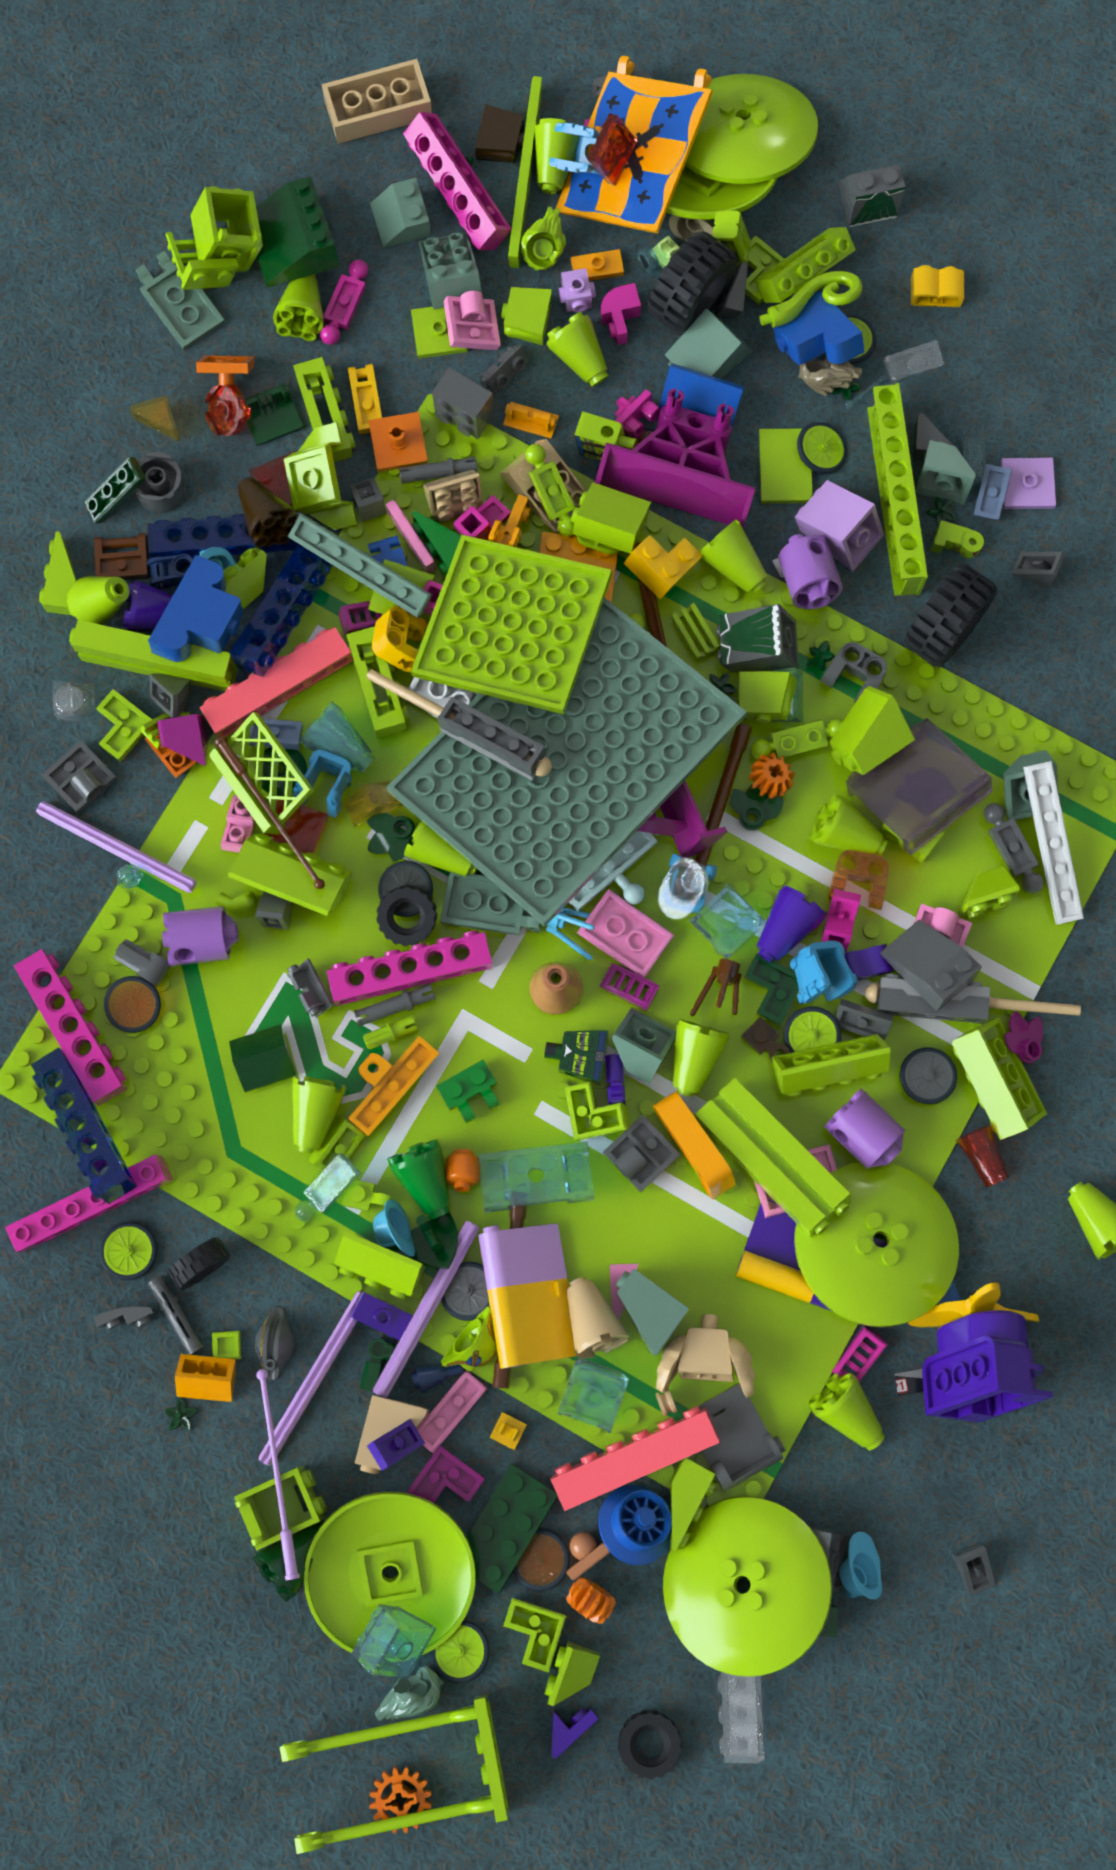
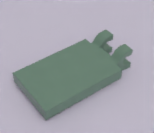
M164 250L156 256L159 260L158 264L164 270L163 273L153 278L144 264L135 270L138 278L144 285L140 288L142 295L179 345L185 350L224 324L225 320L202 289L182 290V280L176 273L178 270L177 266L173 264Z
M452 872L449 873L440 920L442 924L520 936L521 928L541 933L542 924L534 917L528 916L526 910L485 875H472L469 873L467 877Z

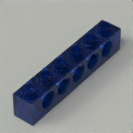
M235 514L227 518L209 516L201 520L183 518L175 522L158 520L155 523L148 524V545L151 558L187 554L194 558L196 555H200V551H205L211 547L224 548L231 555H242L248 549H254L256 546L251 537L247 535L248 529L244 514ZM225 532H233L229 538L222 537ZM202 533L208 534L203 540L196 539ZM174 536H182L179 541L171 542ZM292 539L285 545L276 544L258 548L265 553L307 550V548Z
M298 544L229 653L238 669L261 677L265 676L268 669L273 666L281 648L286 645L293 629L300 623L303 613L312 604L313 597L318 589L324 585L326 577L334 565Z
M58 1047L32 1063L31 1066L35 1072L32 1076L33 1080L40 1089H44L46 1096L43 1099L51 1111H55L57 1118L54 1120L58 1128L63 1133L66 1132L69 1138L66 1140L68 1148L74 1155H78L80 1162L77 1165L85 1177L88 1176L92 1182L89 1188L96 1199L101 1198L110 1204L138 1187L96 1106L63 1050ZM62 1079L61 1084L55 1087L56 1083ZM71 1101H74L73 1104H72V1106H71L70 1108L66 1109L67 1105H68ZM85 1122L84 1127L78 1131L79 1125ZM97 1144L95 1150L89 1153L90 1148ZM108 1166L107 1172L100 1175L102 1169Z

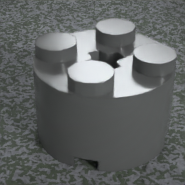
M161 452L146 454L138 462L146 478L134 491L138 501L143 507L153 512L161 513L176 509L183 501L187 489L186 481L179 465L168 454Z

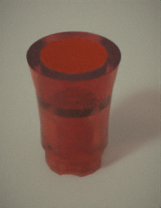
M991 1124L956 1140L986 1188L1009 1178L1004 1168L1006 1164L998 1149Z

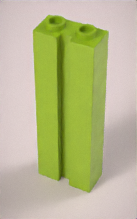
M81 620L77 621L76 628H72L69 641L73 649L78 652L81 661L149 676L155 673L189 679L190 685L226 692V689L234 684L238 668L232 654L228 652L216 653L204 647L191 645L190 656L184 661L174 662L151 652L148 642L150 635Z
M736 1078L730 1081L714 1100L707 1102L695 1113L699 1124L810 1238L815 1233L817 1235L822 1234L829 1227L830 1223L828 1221L836 1214L841 1216L850 1207V1193Z

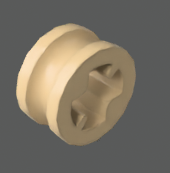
M669 1389L663 1394L655 1393L663 1417H666L668 1412H677Z

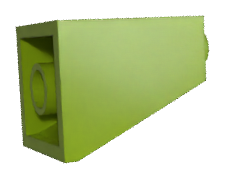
M868 686L864 689L829 743L833 749L831 752L832 757L837 764H842L850 771L854 770L864 775L913 742L915 738L894 696Z

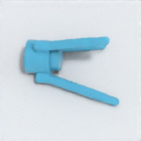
M564 907L547 924L546 931L556 935L590 961L593 959L583 948L558 930V927L563 929L566 922L593 930L594 925L569 916L588 918L591 913L577 912L574 909Z

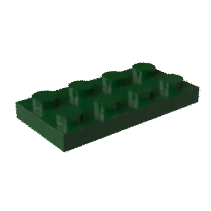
M513 1464L509 1466L466 1537L474 1557L475 1579L498 1594L502 1592L558 1498L555 1491Z

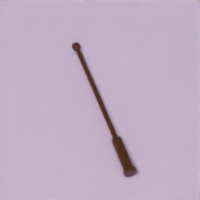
M225 736L218 738L214 743L215 746L220 749L236 774L242 776L315 881V888L323 889L325 886L324 880L318 878L246 774L247 769L229 745Z

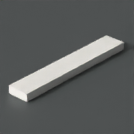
M1052 761L1023 767L1055 924L1084 919Z

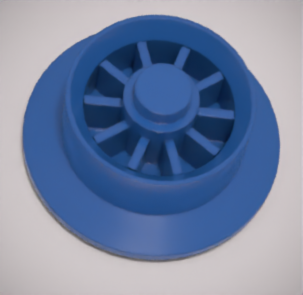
M638 1485L620 1487L611 1492L601 1505L598 1516L601 1539L610 1553L619 1560L631 1565L650 1564L659 1559L670 1545V1531L672 1527L670 1509L659 1495L648 1488Z

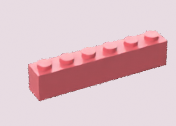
M335 627L330 630L325 629L319 632L314 640L297 645L293 652L287 656H279L274 659L267 668L255 670L245 681L230 685L225 693L218 697L212 696L203 703V706L199 708L217 738L227 737L237 731L252 712H257L262 716L353 662L352 653Z
M698 1406L692 1407L684 1411V1417L674 1421L673 1417L665 1419L657 1424L659 1428L648 1432L647 1429L640 1430L632 1435L633 1439L626 1443L618 1440L606 1446L607 1451L597 1455L596 1451L582 1456L580 1458L582 1462L574 1466L566 1463L555 1469L556 1474H553L551 1482L564 1511L720 1443V1437L707 1408L705 1407L700 1410Z

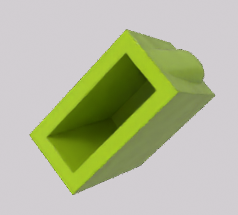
M511 287L508 303H504L502 307L501 318L504 319V335L543 346L552 303V289Z
M739 671V706L747 711L745 718L764 724L771 723V720H788L797 679L790 672Z

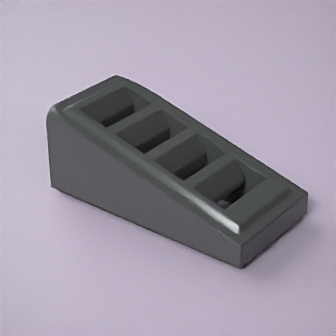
M742 262L736 267V272L732 276L733 279L728 285L716 314L718 317L734 319L744 311L747 263Z

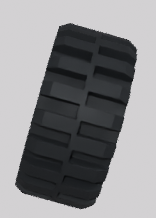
M697 232L694 236H690L670 258L669 263L664 267L662 274L657 279L655 287L650 294L651 298L648 301L650 315L677 335L682 336L706 308L712 312L725 294L737 269L738 260L735 252L707 232Z
M968 564L956 566L946 579L942 581L936 591H934L914 619L913 624L904 637L906 647L932 666H943L964 643L990 607L998 591L996 585Z

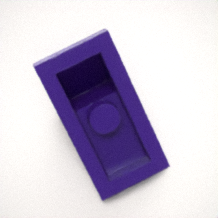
M409 1419L374 1440L367 1447L380 1469L384 1470L424 1445L425 1442L412 1420Z
M583 1707L580 1708L570 1718L572 1721L570 1726L554 1708L551 1755L555 1759L599 1719L598 1714L592 1707H589L586 1711Z

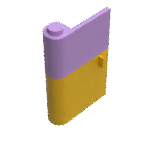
M558 1223L500 1230L499 1226L483 1228V1233L479 1234L478 1237L500 1369L576 1357L567 1298L569 1285Z

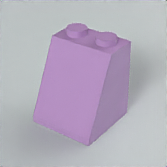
M828 480L815 491L813 497L805 506L799 509L795 516L799 530L806 536L824 535L832 556L852 572L885 535L874 503Z

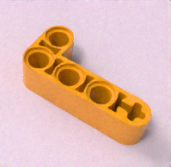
M676 1091L652 1106L660 1121L697 1172L702 1186L712 1200L736 1185L729 1165Z

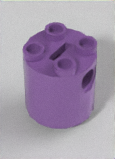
M801 534L790 537L788 540L789 544L780 551L778 560L793 604L801 609H817L828 605L841 594L843 586L826 537L824 535L803 537Z
M224 906L163 913L164 926L167 928V931L162 932L164 947H169L170 949L167 952L169 966L229 960L231 946L239 942L237 922L226 914Z
M862 1088L824 1126L866 1169L888 1165L902 1151L903 1134L906 1131Z

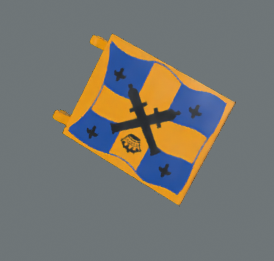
M621 56L618 61L617 73L608 72L587 126L597 130L598 133H608L611 137L606 170L603 174L569 172L556 208H559L562 214L658 234L713 94L711 89H706L710 85L712 77L707 74L706 69H698L695 74L694 86L631 76L630 74L633 72L635 65L630 61L629 56ZM594 144L588 148V157L590 159L595 158L597 155V147Z

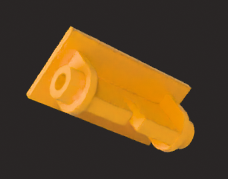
M510 402L505 409L506 417L503 425L552 439L559 415Z

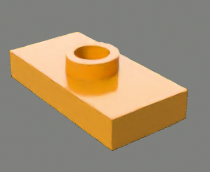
M620 249L571 257L572 271L586 268L589 281L624 275Z

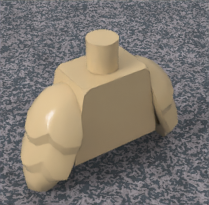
M704 1314L702 1315L701 1328H689L687 1335L675 1337L665 1347L662 1353V1360L656 1370L658 1375L656 1389L664 1393L678 1372L680 1379L733 1382L734 1368L741 1389L746 1398L754 1395V1380L756 1378L751 1354L741 1341L729 1337L727 1330L718 1329V1316Z

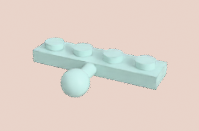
M636 831L569 903L578 912L615 881L622 888L623 897L626 902L632 905L639 904L644 898L643 888L639 884H631L622 873L653 848L658 841L651 833Z

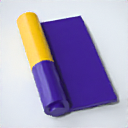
M760 1203L735 1277L832 1311L816 1297L801 1273L794 1243L796 1222L787 1213L765 1218L762 1204ZM873 1237L876 1246L886 1247V1241Z

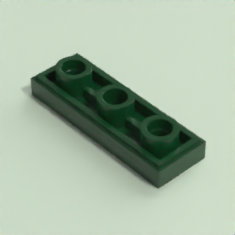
M128 457L85 501L94 523L103 522L146 480L136 457Z

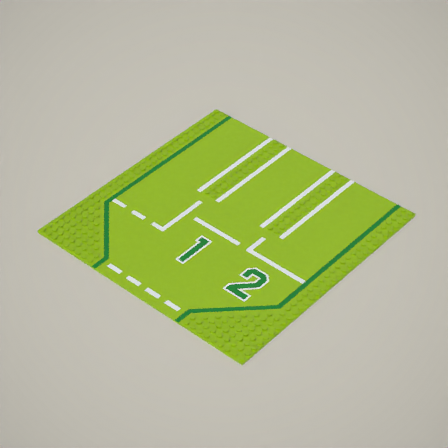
M428 394L417 411L420 415L428 463L447 461V458L456 460L475 456L477 471L480 476L482 504L494 495L511 512L518 496L500 473L523 454L529 445L490 424L487 425L478 439L473 436L463 435L458 430V425L445 424L436 417L433 395ZM568 467L588 492L592 482L595 483V481ZM399 469L378 472L374 480L383 496L385 509L386 504L394 500L410 524L413 523L412 512L414 511L433 520L425 497L423 484L442 478L401 484ZM356 507L355 513L358 525L343 528L339 537L372 557L380 554L381 551L370 554L368 544L398 535L400 546L393 547L391 550L402 547L407 565L424 571L389 517L387 509L386 514L362 522ZM532 510L527 523L523 522L521 525L522 535L517 548L539 553L542 532L554 533ZM650 510L647 522L637 543L642 542L650 535L668 553L684 537L698 551L710 543ZM462 514L455 515L452 519L448 521H435L440 525L450 529L451 531L461 535L455 529L453 523ZM508 519L502 525L506 526ZM423 536L419 537L423 544L427 543ZM620 550L617 555L612 604L627 616L633 613L641 615L645 621L644 629L649 632L637 576L624 564L630 553ZM435 556L433 559L436 569L431 574L434 575V582L443 585L445 577L438 567L440 562ZM323 559L253 672L258 669L263 670L267 668L279 656L285 657L292 653L297 645L314 640L316 635L325 629L330 630L335 627L350 649L347 636H344L338 612L341 606L371 601L374 590ZM700 559L694 568L661 600L656 596L667 648L709 682V674L716 675L720 680L723 674L729 672L728 683L732 684L736 691L731 694L725 693V695H732L739 705V672H730L720 664L718 658V651L721 649V640L717 634V625L720 624L719 615L780 604L796 619L799 669L754 671L790 672L797 679L788 720H771V723L768 724L758 723L755 720H747L746 718L741 721V724L750 726L752 731L746 749L742 754L719 828L725 827L727 833L714 843L707 865L717 866L714 880L709 882L701 911L690 913L664 904L662 898L663 890L666 889L671 873L669 861L673 853L680 855L672 836L651 833L658 841L657 844L622 873L631 884H639L644 890L643 900L639 904L632 906L674 935L644 977L660 985L647 1012L599 987L612 963L625 969L627 968L577 934L581 928L580 926L566 922L564 928L558 927V930L593 957L591 961L579 954L556 935L547 932V925L545 927L542 925L541 933L521 928L520 936L442 924L440 920L449 871L409 859L406 856L401 860L393 862L389 852L378 855L368 851V844L376 833L367 824V819L379 813H389L395 818L405 816L414 822L415 828L421 822L415 814L391 795L386 787L441 730L436 717L410 701L398 697L400 706L406 705L410 720L405 721L407 730L377 739L353 661L261 716L262 719L302 722L303 731L298 751L305 758L307 770L310 767L309 759L316 750L330 752L350 762L352 783L350 787H346L342 795L341 809L337 818L328 815L327 796L338 777L321 771L313 787L314 791L310 794L306 805H300L284 823L286 832L301 852L314 853L321 860L342 864L346 870L352 871L343 901L328 916L293 903L289 930L268 928L261 925L255 915L264 891L228 877L238 853L221 850V841L227 825L226 816L232 797L236 793L209 757L211 751L217 748L214 743L218 738L213 733L208 741L206 766L198 762L192 766L139 850L195 879L197 885L194 891L187 893L131 863L60 975L61 977L66 976L73 987L70 993L74 1000L79 998L87 1012L83 1015L87 1022L92 1021L100 1033L97 1039L100 1044L103 1045L105 1043L111 1051L113 1058L110 1061L114 1068L119 1066L127 1080L123 1083L127 1090L100 1106L94 1104L41 1012L38 1010L0 1070V1094L125 1168L153 1155H162L173 1178V1181L159 1187L348 1300L352 1301L358 1291H364L412 1315L415 1314L439 1268L423 1264L426 1268L413 1298L406 1295L405 1300L389 1294L391 1288L382 1284L377 1289L365 1284L366 1278L355 1274L353 1279L339 1273L340 1267L334 1264L344 1231L379 1245L375 1239L373 1219L384 1207L371 1204L370 1212L342 1206L347 1180L350 1178L373 1183L376 1185L375 1193L391 1195L392 1199L403 1207L409 1219L410 1228L413 1230L418 1227L416 1223L418 1216L425 1215L428 1220L430 1219L427 1214L422 1212L392 1172L387 1159L398 1153L405 1154L409 1152L408 1148L417 1143L423 1142L425 1144L434 1139H438L441 1146L444 1169L446 1157L452 1154L454 1150L468 1149L473 1151L474 1155L481 1161L479 1183L470 1187V1190L467 1192L455 1191L453 1186L447 1184L448 1208L455 1221L458 1234L466 1221H470L479 1227V1231L461 1263L476 1262L483 1265L478 1235L483 1233V1228L499 1226L500 1230L509 1229L512 1192L528 1193L526 1218L523 1227L558 1223L569 1287L570 1283L578 1278L585 1277L586 1280H592L611 1307L610 1265L638 1264L637 1271L689 1308L656 1356L650 1354L626 1310L623 1308L620 1322L627 1330L629 1338H627L628 1341L622 1346L606 1354L603 1351L594 1352L596 1357L590 1359H578L576 1356L511 1367L509 1389H499L600 1449L607 1451L606 1446L618 1440L626 1443L633 1439L632 1435L643 1429L651 1432L659 1428L657 1424L665 1419L673 1417L674 1421L683 1417L684 1411L699 1406L739 1383L734 1368L733 1382L680 1379L678 1372L668 1387L677 1412H668L667 1416L663 1417L655 1395L657 1392L663 1394L656 1389L658 1377L656 1370L662 1360V1353L675 1337L687 1335L689 1328H701L702 1315L713 1314L718 1316V1329L727 1330L729 1337L741 1341L751 1354L756 1378L754 1380V1395L749 1398L767 1431L772 1437H779L786 1451L782 1452V1460L726 1492L723 1491L717 1478L714 1476L713 1480L717 1482L710 1497L705 1495L700 1503V1506L706 1509L720 1501L732 1498L751 1497L764 1499L812 1410L808 1405L809 1400L814 1395L821 1394L826 1381L829 1379L858 1323L847 1320L835 1312L735 1277L760 1206V1199L754 1179L703 1128L729 1165L736 1183L735 1186L712 1200L702 1186L697 1172L655 1113L652 1106L671 1093L677 1092L678 1089L673 1086L675 1041L650 1084L627 1072L623 1065L624 1083L622 1085L625 1087V1102L630 1126L644 1115L680 1153V1156L641 1193L603 1154V1151L625 1131L574 1141L564 1087L586 1083V1081L559 1073L560 1060L544 1058L546 1042L562 1044L565 1031L606 1030L608 1031L605 1055L618 1054L612 1037L631 1007L676 1031L678 1020L681 1019L726 1032L730 1035L729 1041L699 1094L693 1093L692 1097L679 1094L695 1118L696 1112L707 1102L714 1100L719 1095V1092L736 1078L807 1150L830 1144L836 1167L839 1169L859 1161L824 1126L862 1088L906 1130L903 1134L902 1151L890 1163L916 1173L933 1187L978 1104V1095L973 1085L967 1080L963 1064L955 1056L951 1041L982 1024L893 1015V1020L885 1039L891 1051L889 1072H884L882 1076L873 1079H867L866 1077L857 1078L851 1084H829V1087L823 1090H813V1088L802 1090V1093L796 1096L782 1095L777 1087L774 1065L769 1059V1053L765 1050L759 1055L741 1038V1035L761 1017L756 1013L768 991L744 979L756 953L760 951L756 945L776 896L783 886H789L804 894V899L809 903L815 902L827 914L834 889L861 894L847 952L863 950L883 944L890 945L913 925L921 903L935 909L937 907L945 908L958 914L968 890L978 874L1004 866L1011 875L988 833L995 825L985 820L984 809L991 803L1000 804L1005 810L1004 821L1006 822L1003 774L1021 755L1046 750L1057 764L1058 795L1083 910L1116 849V761L942 667L932 666L911 650L827 605L817 609H801L793 604L787 584L769 574L764 578L767 583L756 593L752 589L747 593L703 559ZM692 603H695L720 645L718 650L697 661L671 618L673 613H678L681 609L688 608ZM370 610L372 620H376L374 612ZM363 612L359 613L361 621L365 622ZM425 612L421 616L429 624L431 617ZM690 613L689 615L691 616L696 627L698 628L699 632L704 638L706 644L708 645V647H711L709 641L707 640L706 636L701 630L693 614ZM350 615L351 620H352V624H355V623H354V620H353V616ZM684 617L680 620L699 652L703 651ZM406 639V643L419 650L422 640L411 641ZM828 641L830 652L836 656L845 644L856 642L882 657L887 664V670L878 690L894 696L915 740L864 775L854 770L850 771L846 766L836 763L831 754L833 749L829 743L831 740L830 736L827 737L828 746L784 757L783 762L785 764L792 763L789 770L795 773V777L792 779L793 786L791 789L787 790L785 795L782 796L784 803L780 814L775 819L765 821L764 825L758 830L749 831L743 828L739 822V814L731 806L730 798L733 789L746 793L747 789L754 783V781L748 779L749 774L752 772L750 770L752 764L758 760L751 753L752 743L757 739H765L770 742L772 741L770 732L815 720H823L824 727L832 719L839 718L844 720L854 706V700L865 684L864 681L844 670L832 689L820 681L832 660L826 663L824 671L820 670L817 665L813 667L806 666L809 660L814 657L810 654L809 647L819 648L822 642ZM373 652V654H374L375 662L368 663V664H366V666H376V665H378L377 659H376L377 656H376V654H375L374 652ZM854 652L845 654V658L848 661L854 662L858 660V656ZM875 665L867 668L871 675L881 673L880 669ZM398 670L391 673L393 681H399V684L406 688L410 687L414 679L411 672ZM371 681L377 703L388 701L389 704L385 688ZM393 703L389 704L390 711L394 710ZM378 704V708H375V709H376L377 715H378V717H379V716H381L382 714H381L380 707H379V704ZM735 729L686 779L705 826L730 752V744ZM234 733L227 736V740H229ZM238 742L232 748L238 757L242 755V742ZM249 746L250 758H257V746ZM248 761V773L250 776L255 777L256 761ZM283 764L278 765V772L284 770L285 766ZM922 769H934L942 772L949 778L953 788L965 799L963 808L937 811L919 809L923 817L927 820L932 819L942 827L941 830L945 832L922 864L884 835L883 837L887 839V845L878 858L820 846L808 839L810 831L820 820L817 817L820 807L823 803L829 804L835 794L847 800L880 831L882 825L901 803L900 800L894 797L896 790L905 785V775L915 774ZM262 789L261 792L264 796H269V793ZM276 800L275 811L279 816L284 811V800ZM659 807L655 811L656 817L664 818ZM750 814L747 816V819L750 822H755L757 817ZM1032 816L1015 820L1039 863L1032 871L1038 873L1043 878L1044 885L1041 891L1035 894L1026 892L1022 887L1023 876L1021 874L1013 878L1020 890L1014 896V900L1009 902V906L994 911L993 907L983 911V915L973 919H968V916L961 918L972 922L963 948L982 966L977 977L972 982L983 983L982 987H990V996L994 998L1033 1001L1077 921L1055 924L1036 827ZM255 822L253 834H266L275 842L280 844L287 843L282 834L263 833ZM401 826L398 828L399 834H404L407 832V828L405 826ZM413 838L409 841V844L411 846H413L414 844L412 842ZM696 855L681 861L670 897L696 904L697 900L687 899L682 896ZM401 861L416 862L423 866L431 876L433 882L432 901L436 904V913H438L434 929L425 940L418 944L426 943L427 946L437 944V940L441 938L453 937L454 940L463 938V934L470 931L485 932L493 968L430 983L433 990L423 993V996L434 993L436 1000L414 1006V1010L408 1011L406 1009L359 1027L357 1020L367 1017V1014L356 1018L354 1010L401 995L404 990L336 1006L333 1001L327 970H331L332 966L338 963L347 962L348 965L359 963L358 960L367 956H374V959L384 957L385 953L391 950H400L401 952L411 950L412 944L402 946V944L392 943L393 941L390 939L387 940L384 937V933L379 930L380 926L377 923L376 917L378 916L377 908L380 905L378 886L382 874L394 863ZM477 870L476 873H475V874H479V875H484V874H483L482 872H480L479 870ZM613 881L580 911L592 913L608 889L624 899L622 888ZM246 891L255 893L257 901L251 910L241 914H234L225 909L226 914L237 922L239 942L231 946L229 960L171 966L158 987H155L160 996L161 1009L157 1020L148 1029L137 1033H128L117 1029L110 1023L104 1011V998L107 990L120 978L138 976L135 971L114 959L116 949L120 943L127 939L145 951L153 952L168 961L167 952L170 949L169 947H164L162 932L167 931L163 920L164 912L218 907L215 903L220 893H224L232 898H236ZM569 902L565 905L566 908L574 909ZM420 913L411 917L394 915V919L400 927L409 929L418 924ZM569 915L584 922L587 920V918ZM825 919L781 960L773 961L792 970L790 962L792 958L798 955L800 950L813 943L821 942ZM461 948L456 951L455 957L459 960H464L469 956L470 952L465 948ZM433 955L429 959V964L432 966H439L443 962V957L440 955ZM308 958L333 1004L331 1008L317 1018L316 1016L311 1017L310 1013H306V1009L298 996L303 993L302 989L296 991L290 978L287 976L289 973L287 969L295 964L299 966ZM720 959H729L739 963L738 973L742 974L739 983L737 1015L732 1013L733 983L731 986H727L722 1006L720 1008L716 1007L721 987L716 977L696 1014L691 1016L690 1012L708 981L713 966L718 967ZM408 961L403 965L402 970L411 973L416 969L417 964L414 961ZM561 961L571 965L578 971L583 982V994L579 1004L571 1011L552 1015L542 1012L534 1004L530 995V981L533 973L540 966L548 962ZM382 967L377 971L376 977L386 979L390 975L391 970ZM895 969L893 972L889 973L900 975ZM616 972L609 985L615 986L621 974ZM353 975L350 983L355 986L360 985L364 981V975ZM885 975L860 980L854 985V990L844 997L833 1001H826L823 993L810 1003L799 1004L797 998L798 990L781 1026L763 1017L761 1018L780 1035L775 1042L785 1045V1025L791 1015L802 1008L820 1007L829 1011L835 1017L840 1001L844 999L876 1010V1002L871 1003L867 1000L865 990L869 984L878 983L880 978L885 977ZM557 976L556 979H551V981L558 983L561 979ZM625 977L619 989L624 991L630 979ZM127 981L114 989L110 997L109 1007L112 1016L118 1023L129 1028H137L145 1025L152 1018L155 1011V998L146 985L137 981ZM635 982L629 994L634 995L639 986L638 983ZM418 986V987H414V988H410V989H406V990L409 992V991L415 990V989H417V988H420V987H422V986ZM644 987L638 998L643 1000L649 989ZM58 998L54 1002L55 1010L61 1009L64 1006L65 998ZM989 1008L988 1020L986 1022L999 1017L1006 1032H1010V1017L1013 1012L1018 1010ZM1018 1011V1012H1019V1013L1022 1015V1017L1024 1018L1025 1015H1026V1013H1027L1028 1011ZM412 1015L418 1031L395 1039L396 1042L394 1043L389 1041L373 1049L366 1047L363 1039L365 1034L386 1026L387 1022L391 1024ZM72 1020L68 1023V1032H73L77 1029L78 1020ZM281 1024L296 1074L299 1077L298 1081H303L304 1076L335 1082L334 1087L340 1089L341 1084L347 1086L346 1093L330 1128L339 1116L348 1120L349 1116L373 1090V1087L359 1073L360 1065L371 1053L380 1055L393 1066L416 1038L420 1036L437 1050L439 1055L369 1137L365 1135L334 1179L308 1161L312 1153L297 1150L298 1145L293 1144V1077L245 1093L233 1065L229 1041ZM841 1029V1042L865 1037ZM84 1043L81 1046V1055H86L91 1051V1043ZM924 1047L939 1049L946 1053L955 1064L957 1070L956 1087L952 1094L940 1103H919L910 1098L902 1088L900 1082L901 1065L904 1059L916 1049ZM782 1051L775 1052V1056L784 1054ZM484 1059L497 1082V1085L493 1086L491 1090L495 1094L499 1105L490 1110L482 1095H477L467 1101L476 1118L466 1123L457 1107L451 1111L449 1110L436 1086ZM605 1059L601 1085L593 1084L597 1108L608 1106L607 1086H610V1084H607ZM370 1064L368 1066L369 1072H377L378 1066ZM99 1065L94 1069V1078H100L104 1075V1065ZM880 1233L874 1234L875 1238L887 1242L884 1235ZM394 1246V1247L387 1248V1249H389V1250H391V1251H394V1252H396V1253H398V1254H401V1255H403V1256H405V1257H408V1258H410V1259H413V1260L419 1262V1261H418L417 1259H415L414 1257H409V1256L405 1255V1254L399 1249L398 1246ZM440 1301L419 1342L445 1356L457 1336L470 1321H463L453 1317L447 1312L442 1301ZM497 1355L490 1363L474 1367L470 1372L493 1385L494 1365ZM702 1451L686 1457L713 1472ZM682 1460L646 1476L670 1489V1482Z

